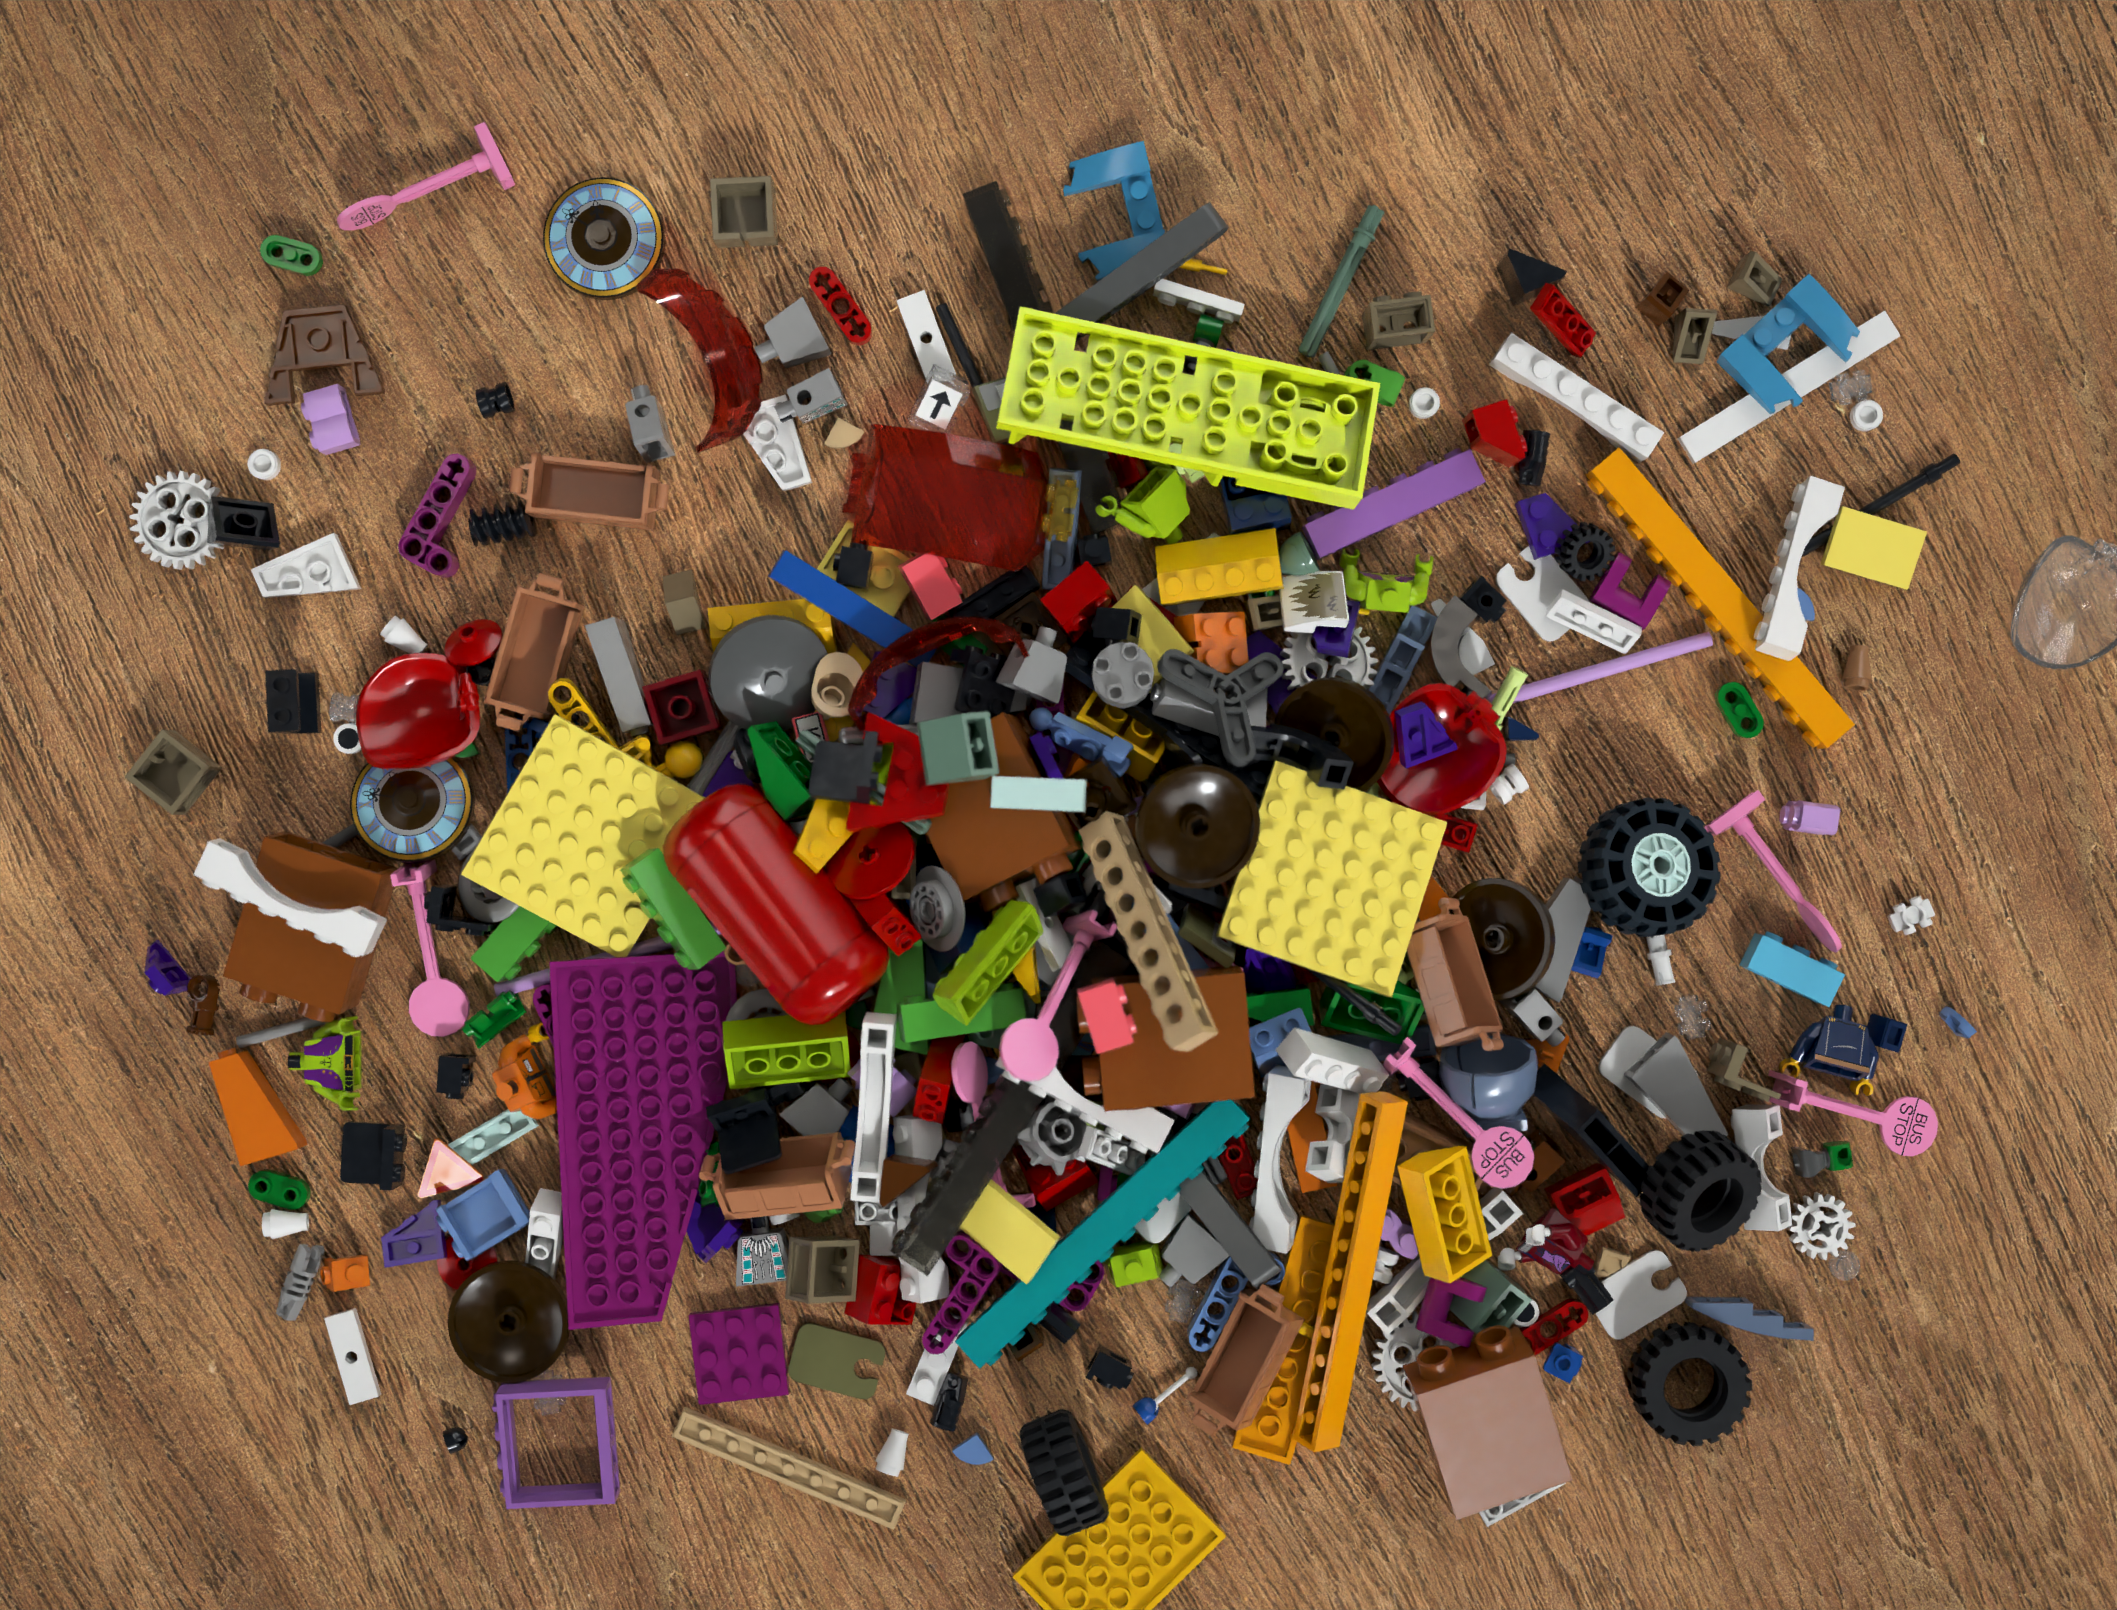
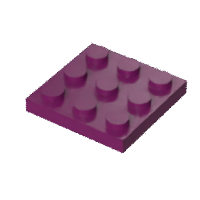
M780 1303L693 1312L688 1315L699 1405L789 1395L790 1389Z

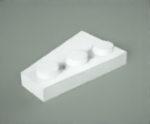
M335 533L251 569L264 598L361 589L339 537Z

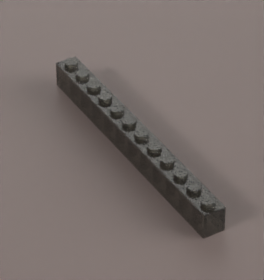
M997 181L962 194L965 207L1014 333L1020 306L1053 313L1049 301L1043 302L1039 291L1044 290L1038 272L1032 274L1028 264L1033 262L1027 244L1021 246L1018 235L1022 234L1016 216L1011 218L1007 210L1011 203L1006 189H999ZM1061 419L1060 429L1072 431L1073 422ZM1056 441L1067 469L1082 470L1080 503L1092 534H1103L1123 526L1115 521V516L1112 514L1107 517H1101L1095 511V507L1098 505H1102L1109 510V506L1101 500L1105 496H1113L1117 501L1119 509L1122 508L1120 502L1124 499H1119L1116 491L1120 484L1115 471H1109L1105 460L1109 459L1108 452Z
M1101 941L1092 942L1089 950L1085 951L1049 1024L1058 1041L1059 1055L1056 1068L1059 1073L1085 1035V1033H1079L1076 996L1079 995L1077 989L1092 985L1091 978L1123 976L1131 964V961ZM1002 1074L999 1076L992 1096L986 1098L980 1105L977 1119L963 1131L961 1135L962 1142L956 1150H952L944 1161L945 1168L939 1177L935 1176L927 1187L928 1194L922 1203H917L912 1209L909 1216L911 1220L904 1230H899L895 1235L891 1251L897 1257L927 1276L930 1274L1043 1100L1042 1097L1028 1090L1030 1084L1022 1080L1019 1084H1016L1003 1077Z

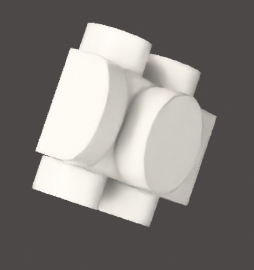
M1916 896L1909 899L1910 906H1905L1904 903L1893 906L1894 913L1887 917L1894 932L1903 930L1904 935H1909L1916 932L1914 924L1919 923L1921 928L1932 925L1933 922L1930 917L1935 916L1929 899L1922 900L1921 896Z

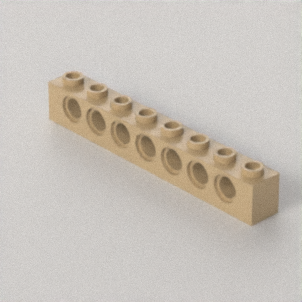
M1106 811L1098 820L1091 821L1078 830L1083 840L1082 847L1094 866L1093 873L1097 880L1101 882L1105 892V901L1113 910L1117 920L1116 927L1125 938L1128 945V955L1137 966L1140 973V983L1148 992L1152 1002V1011L1160 1020L1166 1043L1173 1050L1189 1052L1217 1035L1218 1031L1124 816ZM1146 927V933H1145V935L1143 936V931H1144V928ZM1158 954V960H1157V963L1155 964V958H1156V955ZM1170 982V988L1167 992V985ZM1182 1009V1017L1179 1020V1013Z

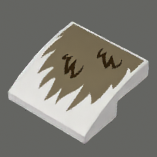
M1316 571L1306 575L1283 577L1284 589H1279L1284 631L1314 633L1316 626L1347 627L1349 615L1343 571Z

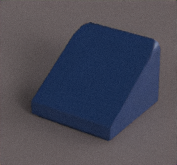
M1509 716L1504 717L1503 737L1505 741H1526L1539 738V733Z
M1871 1014L1867 1028L1869 1037H1871L1874 1045L1899 1053L1907 1024Z

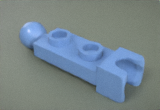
M1039 707L1031 712L1029 721L1035 730H1050V738L1053 742L1083 756L1087 760L1095 761L1103 756L1118 778L1131 765V760L1126 756L1134 748L1132 743L1116 735L1110 738L1060 712L1053 718L1052 713L1047 708Z

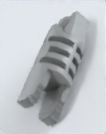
M306 1244L298 1246L289 1267L291 1271H288L287 1278L283 1283L284 1287L281 1288L276 1314L284 1320L295 1321L307 1300V1293L311 1290V1285L314 1282L313 1277L317 1275L325 1252L323 1246L315 1245L311 1249Z

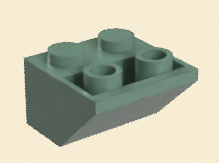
M989 711L964 713L917 723L926 785L983 780L999 774Z
M1485 1260L1461 1276L1487 1287L1483 1303L1454 1294L1449 1310L1472 1331L1478 1334L1481 1330L1491 1326H1505L1509 1328L1532 1299L1517 1282L1488 1260Z

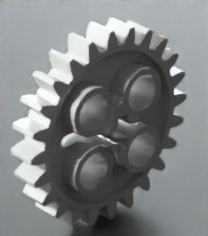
M169 471L167 472V480L161 476H155L157 485L146 482L145 485L149 492L147 494L137 492L142 501L141 503H132V506L138 509V514L129 515V518L137 520V525L132 526L130 530L140 533L134 539V542L145 544L141 552L144 554L152 553L150 560L154 562L161 560V566L169 568L173 563L174 569L182 570L183 565L186 568L194 569L195 561L200 565H206L205 555L215 559L214 547L224 549L223 545L207 543L211 496L217 497L221 490L215 486L210 488L211 481L205 478L200 481V475L192 473L189 477L187 472L180 471L177 478L175 473ZM174 494L176 503L172 508H168L167 499ZM203 504L205 508L204 514L197 518L195 510L197 506ZM179 517L184 518L183 524L177 522ZM165 523L166 532L162 537H159L157 528L160 524ZM193 532L195 541L193 545L188 547L185 542L186 537ZM173 540L175 541L174 546L171 545V542Z
M1362 627L1354 630L1349 650L1352 658L1331 655L1329 664L1333 667L1328 671L1326 677L1338 675L1369 689L1370 686L1374 685V682L1369 678H1374L1378 671L1370 667L1375 666L1378 659L1370 657L1376 648L1366 647L1365 644L1369 641L1370 637L1361 638L1359 634L1362 631ZM1291 632L1290 634L1293 638L1287 637L1284 641L1288 648H1284L1280 655L1287 658L1282 661L1283 668L1288 669L1282 676V679H1291L1292 683L1288 686V690L1297 689L1303 684L1315 680L1307 676L1306 668L1313 669L1317 674V679L1324 678L1326 675L1328 662L1325 659L1329 655L1317 653V650L1312 647L1311 640H1313L1311 633Z
M1413 1311L1412 1320L1408 1321L1406 1318L1388 1336L1382 1331L1386 1337L1384 1340L1375 1339V1343L1381 1349L1371 1352L1373 1357L1379 1359V1361L1372 1363L1371 1366L1373 1370L1380 1371L1374 1378L1376 1382L1384 1381L1380 1389L1383 1393L1390 1391L1388 1396L1390 1401L1393 1402L1400 1397L1399 1405L1401 1408H1404L1410 1402L1411 1409L1416 1412L1417 1409L1410 1387L1405 1385L1407 1378L1403 1365L1416 1361L1418 1354L1427 1349L1422 1346L1424 1338L1431 1335L1415 1328L1418 1314L1416 1311ZM1436 1337L1437 1340L1434 1345L1447 1346L1451 1349L1461 1346ZM1407 1347L1408 1354L1403 1359L1394 1357V1352L1397 1348ZM1402 1367L1403 1369L1401 1372H1396V1368Z

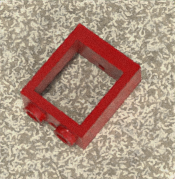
M886 894L865 900L849 898L871 929L898 957L922 938L893 898H888Z
M966 1034L932 1039L919 1079L913 1117L942 1124L954 1086L951 1071L952 1058L958 1045L965 1042Z

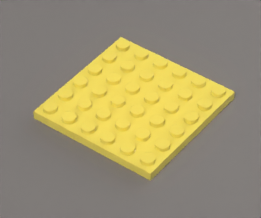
M554 713L467 861L461 875L615 957H627L650 918L642 911L640 907L642 901L638 895L630 892L622 880L624 875L620 869L648 849L659 848L663 853V844L670 829L683 815L705 797Z
M1274 761L1258 807L1260 815L1259 839L1251 858L1235 876L1216 937L1375 993L1392 997L1447 822L1348 786L1345 787V790L1317 787L1307 776L1306 771Z

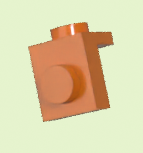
M363 1254L338 1259L324 1258V1266L320 1268L322 1284L326 1285V1288L333 1292L370 1286L368 1256Z

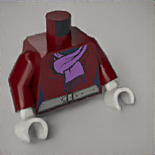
M1551 1207L1528 1227L1516 1247V1252L1512 1248H1504L1500 1252L1498 1268L1504 1271L1512 1270L1516 1267L1515 1260H1518L1520 1263L1536 1261L1556 1274H1561L1572 1266L1585 1276L1595 1261L1582 1252L1588 1242L1587 1236Z

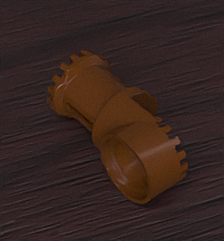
M195 975L188 982L187 993L192 1000L191 1007H193L191 1023L186 1029L188 1033L195 1034L196 1032L198 1035L201 1032V1035H214L212 1026L215 1011L219 1009L217 999L220 991L218 986L220 984L217 983L218 979H215L216 977L212 975ZM202 981H205L207 984V992L204 996L199 991Z

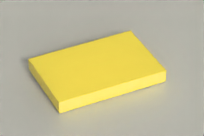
M1840 506L1820 565L1908 590L1927 531Z
M847 520L817 570L836 581L838 571H833L835 554L841 553L842 546L850 547V543L867 545V551H872L874 554L868 590L852 587L846 588L892 617H895L911 592L897 566L910 558L850 520Z
M1134 585L1112 607L1131 609L1142 614L1138 647L1143 649L1152 661L1154 669L1152 688L1155 683L1159 684L1163 678L1158 671L1157 663L1167 650L1177 649L1189 656L1194 652L1193 648L1139 586Z
M991 1178L984 1182L957 1224L961 1230L1026 1285L1033 1279L1060 1239L1057 1233Z

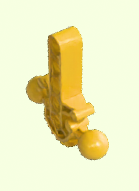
M559 678L551 684L548 698L560 717L575 724L572 720V715L577 711L585 712L589 717V722L583 726H576L594 736L603 737L607 743L637 760L639 758L643 759L644 764L670 778L674 776L690 778L700 770L703 764V755L700 748L689 741L673 743L665 753L664 762L658 766L651 762L650 738L645 734H640L619 747L575 683L567 678ZM558 686H566L571 691V697L566 701H561L555 697L554 689Z

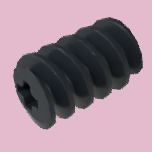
M518 500L517 509L515 510L510 502H506L505 512L501 511L498 504H494L493 514H490L485 506L482 507L481 516H478L474 509H470L468 523L475 547L478 546V542L484 546L488 545L490 539L494 543H500L502 536L506 541H512L514 534L518 539H524L526 532L531 537L536 536L535 518L525 513V505L522 500Z

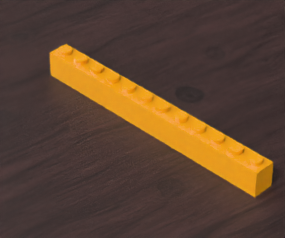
M1620 447L1612 451L1585 474L1589 479L1587 483L1592 491L1597 495H1603L1608 501L1607 507L1615 517H1621L1628 525L1626 527L1628 533L1636 541L1641 540L1648 548L1646 553L1654 563H1660L1665 568L1667 579L1674 586L1682 588L1687 594L1685 599L1688 604L1695 610L1699 609L1705 615L1704 621L1713 632H1719L1726 640L1724 645L1728 651L1734 656L1739 655L1745 662L1743 667L1752 678H1758L1765 686L1763 688L1764 693L1772 701L1779 702L1784 708L1782 713L1785 718L1793 725L1797 724L1804 732L1802 737L1811 747H1817L1818 749L1828 748L1855 725L1797 656L1791 661H1786L1755 650L1757 639H1754V633L1758 623L1763 620V615Z
M1386 1091L1360 1093L1293 1436V1440L1313 1452L1340 1447L1408 1101Z

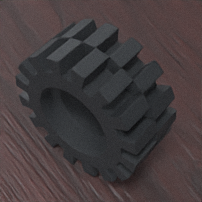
M1580 522V526L1573 524L1571 525V532L1565 529L1562 532L1566 536L1564 540L1560 537L1557 540L1561 547H1555V553L1560 555L1555 557L1556 562L1560 564L1559 567L1580 581H1585L1586 579L1589 581L1595 580L1594 574L1598 577L1603 576L1604 573L1601 570L1603 568L1609 570L1611 566L1607 562L1608 560L1614 561L1615 558L1610 553L1616 551L1615 546L1611 544L1614 542L1612 537L1592 523ZM1591 541L1593 543L1591 555L1585 561L1578 562L1577 552L1584 543Z

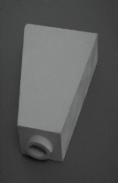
M611 617L585 625L622 733L631 732L632 737L649 733L648 727L654 725L642 689L644 683L626 622L619 618Z
M927 662L917 665L909 724L964 714L956 711L954 707L963 673L962 668ZM1015 691L1010 714L1024 711L1026 706L1030 705L1032 698Z
M1162 678L1159 684H1154L1150 693V700L1153 701V715L1219 736L1212 704L1169 682L1165 678ZM1268 687L1246 701L1250 725L1266 727ZM1224 690L1225 697L1230 699L1229 692Z
M1576 876L1573 880L1564 877L1545 904L1555 929V949L1546 974L1534 988L1558 1003L1563 997L1591 910L1588 904L1590 899L1587 893L1583 894L1580 883H1583V880Z
M1666 1032L1624 1073L1683 1136L1686 1134L1694 1135L1695 1131H1716L1722 1135H1728L1685 1050L1675 1035Z

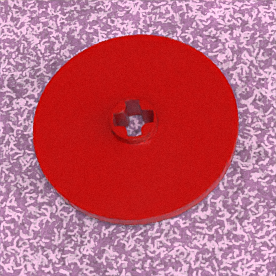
M902 822L886 824V826L879 828L859 829L860 831L853 832L826 862V872L840 893L852 899H872L889 892L904 879L912 865L915 847L911 833ZM870 853H873V854L871 855V860L866 861V860L869 859V854H870Z

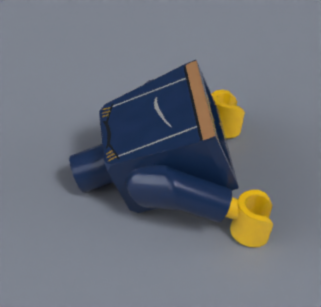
M1835 1005L1833 1017L1825 1016L1820 1021L1812 1023L1799 1036L1789 1054L1791 1058L1780 1062L1779 1071L1783 1074L1787 1066L1793 1065L1794 1070L1790 1076L1796 1078L1800 1074L1798 1063L1803 1062L1802 1067L1851 1079L1850 1090L1856 1095L1859 1093V1088L1864 1085L1863 1094L1870 1096L1873 1093V1086L1869 1083V1080L1874 1077L1879 1054L1871 1037H1869L1867 1026L1852 1022L1853 1008L1847 1005Z

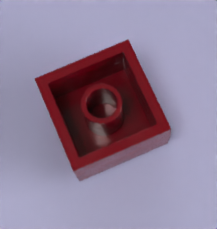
M699 669L642 687L659 745L668 746L678 741L688 740L723 729L715 700L710 690L709 681L707 680L706 671Z

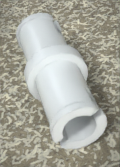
M1665 935L1646 937L1649 949L1647 958L1648 960L1651 959L1656 986L1675 983L1669 958L1672 952L1671 949H1667Z

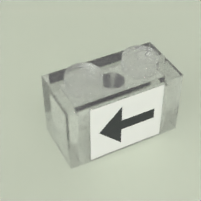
M933 364L907 417L909 424L940 439H943L945 433L950 434L957 420L954 414L958 406L963 407L970 394V390L967 389L969 384L966 379Z

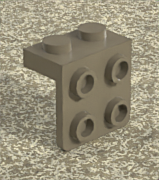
M1719 1038L1718 1043L1713 1044L1709 1052V1059L1711 1061L1707 1072L1716 1075L1714 1081L1738 1091L1744 1086L1742 1092L1769 1102L1770 1097L1780 1099V1093L1737 1077L1748 1051L1747 1047Z

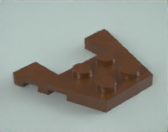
M343 304L283 311L275 347L277 349L275 362L270 370L269 378L271 380L268 393L265 392L264 404L271 406L295 403L293 371L352 365L354 393L356 396L385 394L382 382L347 306Z

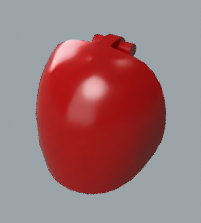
M434 653L406 654L393 658L382 665L363 687L357 703L356 725L364 758L371 766L380 769H410L438 764L462 752L474 741L480 727L479 693L476 683L472 681L471 674L467 673L463 666L452 664L446 656Z
M1443 683L1428 684L1406 697L1390 714L1395 736L1394 752L1388 768L1377 781L1387 797L1395 804L1429 816H1437L1454 811L1479 798L1496 780L1506 761L1507 747L1505 739L1494 723L1500 716L1492 709L1493 705L1485 697L1482 699L1474 690L1467 696L1452 685ZM1422 701L1433 712L1435 719L1441 723L1450 739L1456 743L1457 750L1405 768L1400 764L1395 711Z

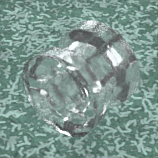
M335 692L330 701V720L333 722L347 720L349 724H356V709L360 695L353 694L348 697L343 693Z

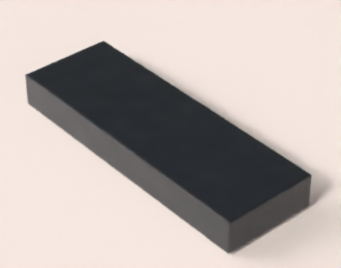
M1023 561L962 600L961 604L950 609L948 612L966 637L1041 587Z

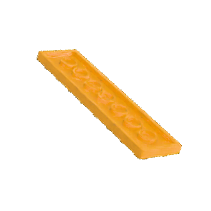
M1300 1214L1293 1246L1289 1250L1284 1267L1285 1275L1279 1283L1277 1292L1285 1297L1282 1303L1283 1306L1303 1317V1322L1315 1328L1335 1224ZM1297 1333L1251 1426L1235 1431L1231 1444L1232 1448L1284 1464H1291L1297 1444L1293 1440L1312 1340Z

